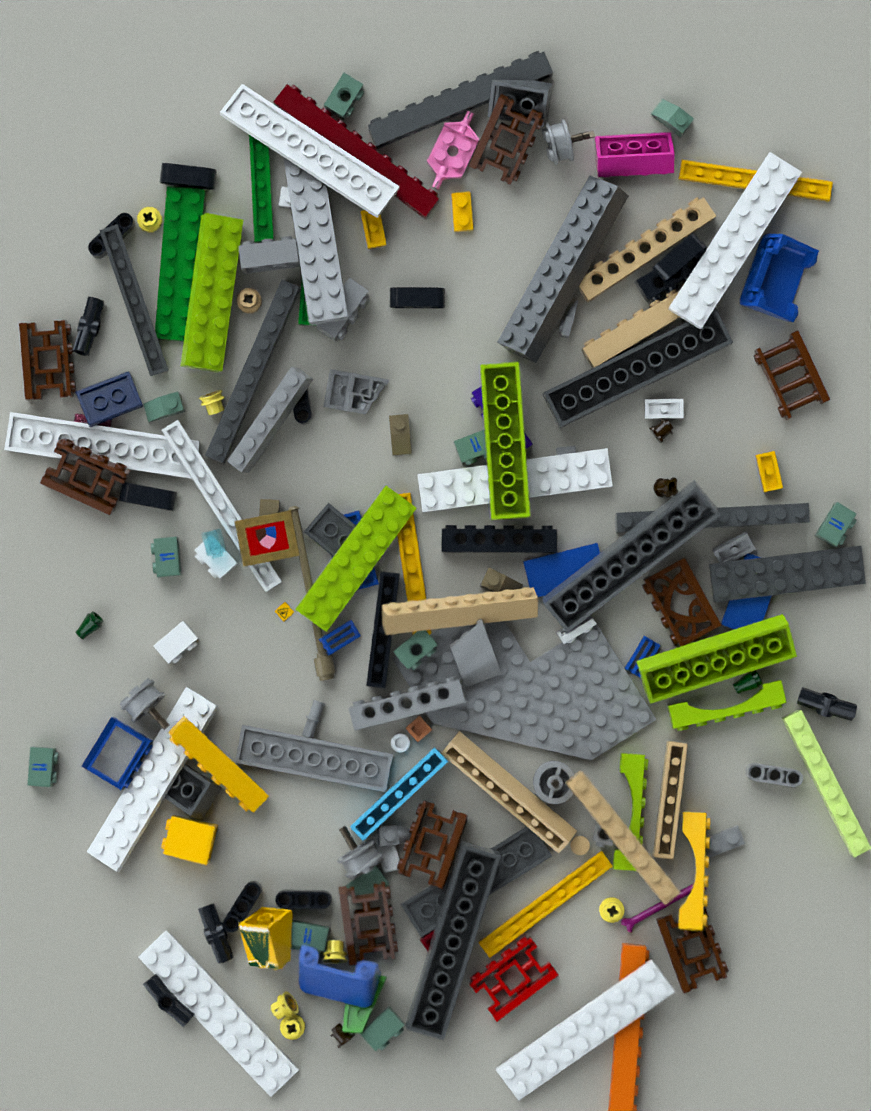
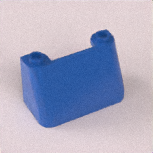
M765 234L761 238L740 296V304L775 318L794 323L799 313L797 305L793 304L804 269L816 264L819 250L784 234Z
M302 945L299 954V987L303 992L362 1008L372 1005L382 973L377 963L369 961L360 962L355 969V973L352 974L319 965V955L316 949Z

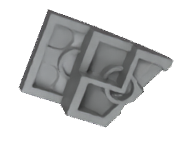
M330 369L323 407L366 414L389 380Z
M480 619L474 628L469 632L463 633L461 638L450 645L465 687L501 674L483 621Z

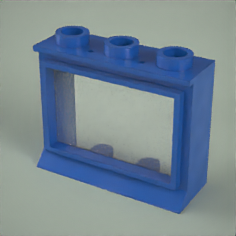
M113 716L106 724L81 767L119 790H123L124 787L128 788L133 780L131 778L133 772H138L143 764L141 759L144 754L148 755L153 747L151 745L153 740Z

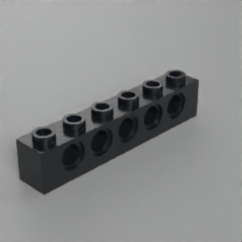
M446 525V529H442V552L557 553V529H553V526L550 525L541 526V529H534L533 525H523L522 529H515L514 525H503V529H495V525H484V529H476V525H465V529H457V525ZM462 533L466 536L464 544H458L455 541L457 534ZM483 534L486 538L485 542L477 544L474 540L475 535ZM502 534L505 538L504 543L496 544L494 536ZM515 534H521L524 537L522 544L514 543L513 536ZM534 534H540L543 537L541 544L533 543L532 537Z

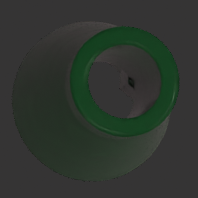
M94 611L90 614L88 613L77 629L76 634L84 640L88 635L102 627L103 619Z
M754 670L745 674L733 684V687L737 694H740L741 692L759 688V685L763 684L757 671Z

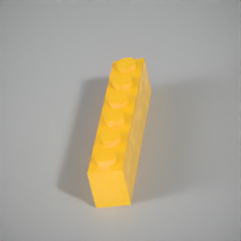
M185 716L168 732L171 736L169 740L177 747L181 745L185 749L183 753L189 759L195 758L199 762L197 766L204 773L209 771L213 775L211 779L218 786L223 784L227 788L225 792L232 799L237 797L240 800L239 805L246 812L250 810L254 813L269 797L257 783Z

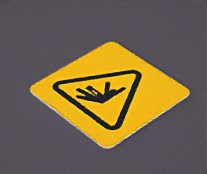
M284 602L275 610V613L285 621L294 611Z

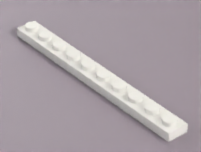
M177 420L161 431L240 552L234 521L242 519ZM270 562L249 566L265 592L282 582Z

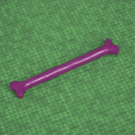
M694 883L680 890V893L666 905L659 902L632 918H622L621 924L627 927L628 932L632 933L635 924L689 895Z

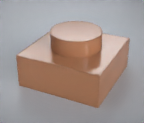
M420 715L406 727V730L417 742L432 730Z

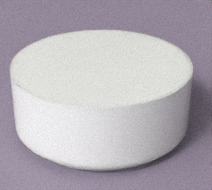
M403 733L394 735L391 740V747L399 753L405 752L410 746L408 736Z

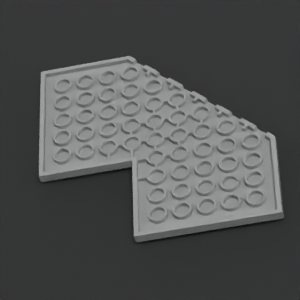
M505 621L484 623L501 674L468 687L464 685L468 699L467 702L426 712L433 724L588 760H593L656 720L597 624L593 626L591 631L578 635L573 642L560 643L530 662ZM477 624L441 628L431 633L430 636L437 643L435 647L437 651L429 658L426 655L421 658L422 663L414 670L412 668L407 669L397 656L393 657V661L410 688L414 686H419L420 689L425 688L427 683L438 681V684L445 683L446 678L454 676L457 679L462 678L450 645ZM415 644L412 646L411 652L413 655L418 656L422 653L421 645ZM441 688L440 695L443 698H448L449 691L446 688ZM428 693L422 694V700L429 703L431 700Z

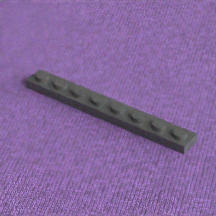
M118 224L99 230L149 374L153 376L168 371Z

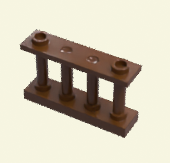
M798 330L789 335L790 339H788V342L764 353L758 348L754 351L755 355H753L756 364L761 365L779 404L777 408L782 418L785 417L786 420L792 418L791 411L815 400L816 402L819 401L820 404L830 400ZM791 348L796 350L798 356L795 360L770 370L766 362L767 359ZM798 366L804 367L806 373L803 377L778 388L774 377ZM804 384H812L814 389L812 394L786 405L782 394Z

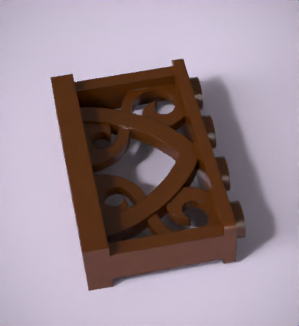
M685 558L643 580L644 584L642 587L647 595L650 594L654 601L651 604L656 612L660 611L663 617L660 620L665 629H670L672 633L670 638L675 646H684L721 626ZM678 566L681 570L673 580L664 575ZM657 579H664L670 584L668 587L660 584L663 587L661 592H657L654 588V583ZM679 583L680 587H682V584L686 583L688 585V589L686 591H682L677 587V585ZM674 590L682 595H695L696 598L689 605V616L678 614L670 609ZM658 597H665L663 605ZM697 605L701 610L698 613L695 612L696 616H693V607ZM669 617L678 620L674 626ZM709 621L710 626L696 633L695 623ZM688 623H691V634L687 637L681 636L678 628L684 626L686 631Z

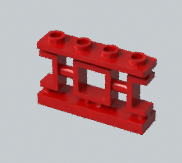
M524 936L516 942L518 946L512 950L508 948L501 954L502 958L498 961L492 960L485 966L487 968L482 973L478 971L470 977L469 985L474 992L477 993L484 988L494 1001L487 1009L496 1022L558 976V972L549 961L541 967L530 953L537 948L536 943L531 937L526 938ZM527 945L530 946L524 950L530 960L522 966L516 958L510 962L507 961ZM515 964L525 980L510 990L500 975ZM533 966L540 973L546 969L548 970L529 986H526L531 981L526 972ZM499 969L494 973L499 983L490 989L485 981L477 985L478 982L494 970ZM504 989L510 997L517 993L500 1008L495 1009L501 1004L495 996Z

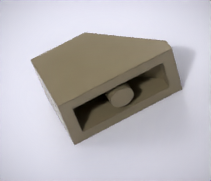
M408 414L390 415L392 455L412 454Z
M488 568L480 584L493 592L521 589L523 584L491 568Z

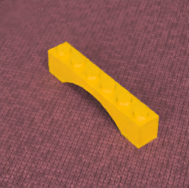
M683 812L682 832L689 840L694 851L696 877L689 897L679 909L680 930L703 931V926H707V915H704V907H708V895H705V887H708L709 876H705V868H709V856H706V849H710V837H707V829L710 830L711 818H707L706 813Z

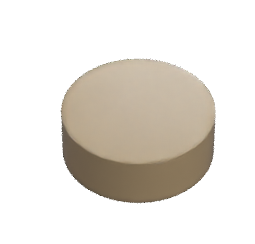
M576 836L572 839L570 847L576 855H584L589 851L590 843L586 837Z

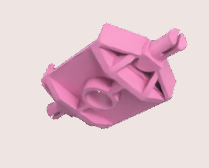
M467 111L461 122L444 123L434 148L427 159L428 165L436 174V179L431 186L435 189L436 187V190H439L445 179L462 178L479 142L478 136L470 127L474 113L471 112L470 114V111ZM450 147L458 149L456 156L448 155L447 151Z

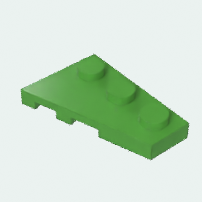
M380 976L374 1001L369 1007L362 1008L345 1003L343 1032L363 1034L387 976Z

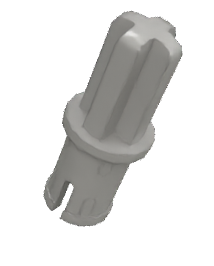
M313 700L309 716H306L308 719L302 736L313 738L317 724L321 722L319 719L325 703Z

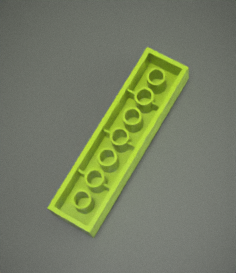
M210 213L201 215L180 367L217 373L223 370L243 219Z
M519 362L480 365L491 520L530 518Z
M781 614L636 662L645 694L651 704L797 657L789 623L784 615Z

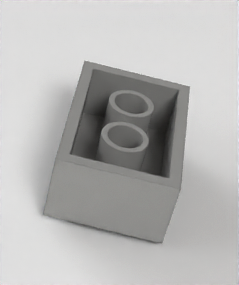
M292 236L281 237L280 241L264 239L261 240L262 243L254 244V241L243 242V245L238 246L241 269L244 274L300 267L297 241L292 239Z
M351 278L343 286L348 319L316 324L318 330L335 342L345 337L348 332V325L355 323L359 317L358 311L360 308L364 309L370 301L369 291Z

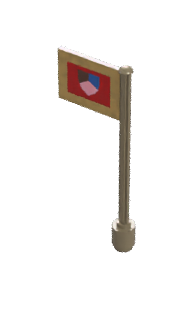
M291 506L285 512L234 521L243 567L299 556L306 593L309 591L313 583L298 506ZM312 622L318 652L316 654L317 658L313 659L316 675L320 681L335 678L334 673H336L332 655H327L326 649L323 648L322 642L319 641V638L323 637L322 629Z

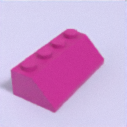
M671 132L595 136L598 177L608 178L611 176L627 177L630 175L646 176L649 174L665 175L674 173L675 153Z

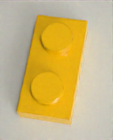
M451 193L454 232L473 231L471 193Z
M365 210L360 211L368 249L387 246L381 214L376 218Z
M775 451L755 455L763 492L782 489L783 485Z

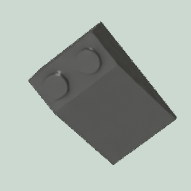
M492 80L488 117L490 118L499 96L503 94L508 96V99L515 101L511 108L515 112L529 117L532 109L543 113L541 118L544 119L541 127H544L548 120L552 83L535 80ZM505 105L499 119L512 121L514 117L505 114L508 107ZM532 118L529 125L534 124L535 118Z
M184 764L164 798L188 815L202 821L222 787Z

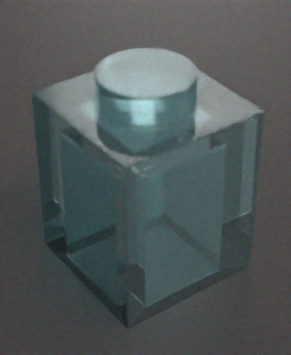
M219 528L201 533L207 556H212V559L223 557V553L227 552L222 530Z

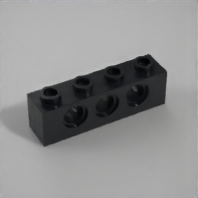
M706 248L693 259L696 265L705 253ZM686 264L679 270L680 277H671L664 282V286L661 288H657L654 285L655 279H661L654 270L637 279L635 284L646 302L649 300L654 302L662 297L661 293L666 290L671 292L679 287L678 283L683 280L686 282L694 268H689Z

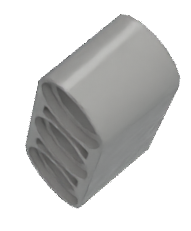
M751 763L746 768L747 777L758 782L798 787L803 782L802 773L795 769ZM753 767L760 769L759 776H751L750 771ZM772 770L779 772L778 779H770L769 774ZM791 773H796L798 776V780L795 783L789 782V775Z

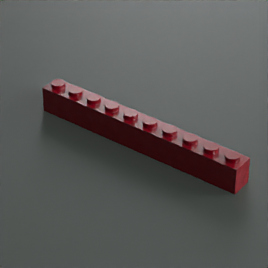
M286 84L273 101L275 106L400 186L395 197L422 218L427 219L439 203V198L437 197L439 194L431 188L427 190L422 186L423 182L415 176L411 178L407 175L408 171L401 165L397 167L392 163L393 160L388 155L378 153V148L372 143L368 142L366 144L362 141L363 137L356 131L350 132L346 129L347 125L340 119L336 121L331 117L332 113L327 109L323 108L321 110L317 107V102L309 96L305 98L301 95L302 91L298 87Z

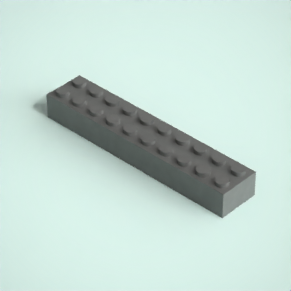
M593 176L588 177L497 341L505 349L537 363L629 197L620 187Z
M715 308L701 330L686 322L543 392V397L560 429L730 346L733 341Z
M694 480L543 597V604L568 633L721 515L718 508Z
M464 841L461 842L406 1021L407 1030L444 1040L501 857L498 851Z

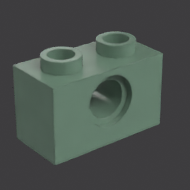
M343 73L324 103V108L343 120L346 116L350 117L355 109L353 107L356 100L360 101L365 93L363 91L364 85L348 74ZM344 93H348L351 96L348 101H342L340 97Z
M426 630L417 631L393 652L407 669L412 668L414 670L422 663L421 658L425 655L429 658L437 651L435 648L437 643ZM415 644H419L422 647V653L418 656L413 655L411 652V648Z

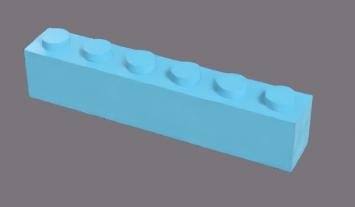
M434 747L350 825V828L364 841L437 773L448 760Z

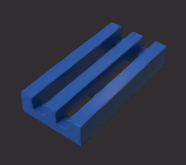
M349 620L319 638V641L322 642L323 648L326 649V653L329 656L361 637L353 621ZM350 625L351 628L329 642L326 641ZM354 632V636L340 643L336 647L332 649L330 648L332 644L336 643L340 639Z
M643 636L625 666L626 670L639 678L641 676L637 672V663L633 669L630 666L645 641L648 642V645L639 660L645 658L652 645L655 647L650 656L655 655L661 646L646 636Z

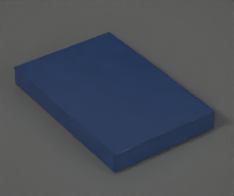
M129 371L75 392L89 427L143 407Z

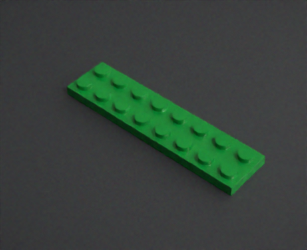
M167 187L155 323V333L160 340L184 341L201 215L204 214L205 190Z

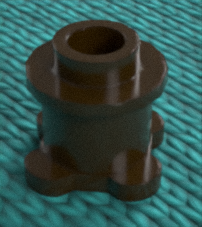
M663 419L655 427L649 428L660 443L669 434L672 435L673 432L671 430L674 429L668 420L664 421Z
M672 477L670 480L657 479L653 486L655 494L658 497L665 496L667 498H670L671 495L675 496L678 493L677 479L675 477Z
M341 1023L331 1029L333 1033L330 1035L339 1043L338 1048L355 1036V1033L343 1032Z

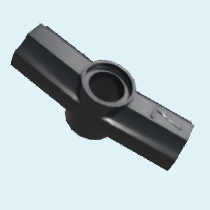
M88 296L84 314L79 320L78 334L73 347V352L78 355L89 356L94 338L97 337L100 329V317L104 300Z
M802 687L796 703L816 710V713L821 716H836L850 721L855 718L857 704L840 700L830 693L823 692L821 694Z
M215 903L199 908L198 910L205 928L204 934L208 944L213 949L217 963H224L233 959L234 956L227 940V931L220 921Z
M157 973L143 983L158 1003L159 1008L168 1013L181 1026L184 1027L195 1015L171 993ZM164 997L171 998V1006L163 1004L162 1000Z

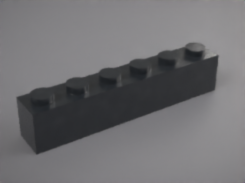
M380 572L366 686L386 688L393 634H385L382 624V605L397 603L400 573Z

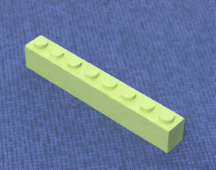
M797 710L783 717L782 720L850 855L856 857L870 850L871 846L802 710Z

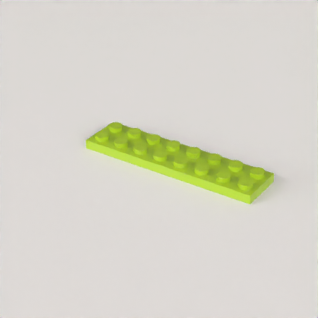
M385 485L295 610L327 632L414 513L416 507Z

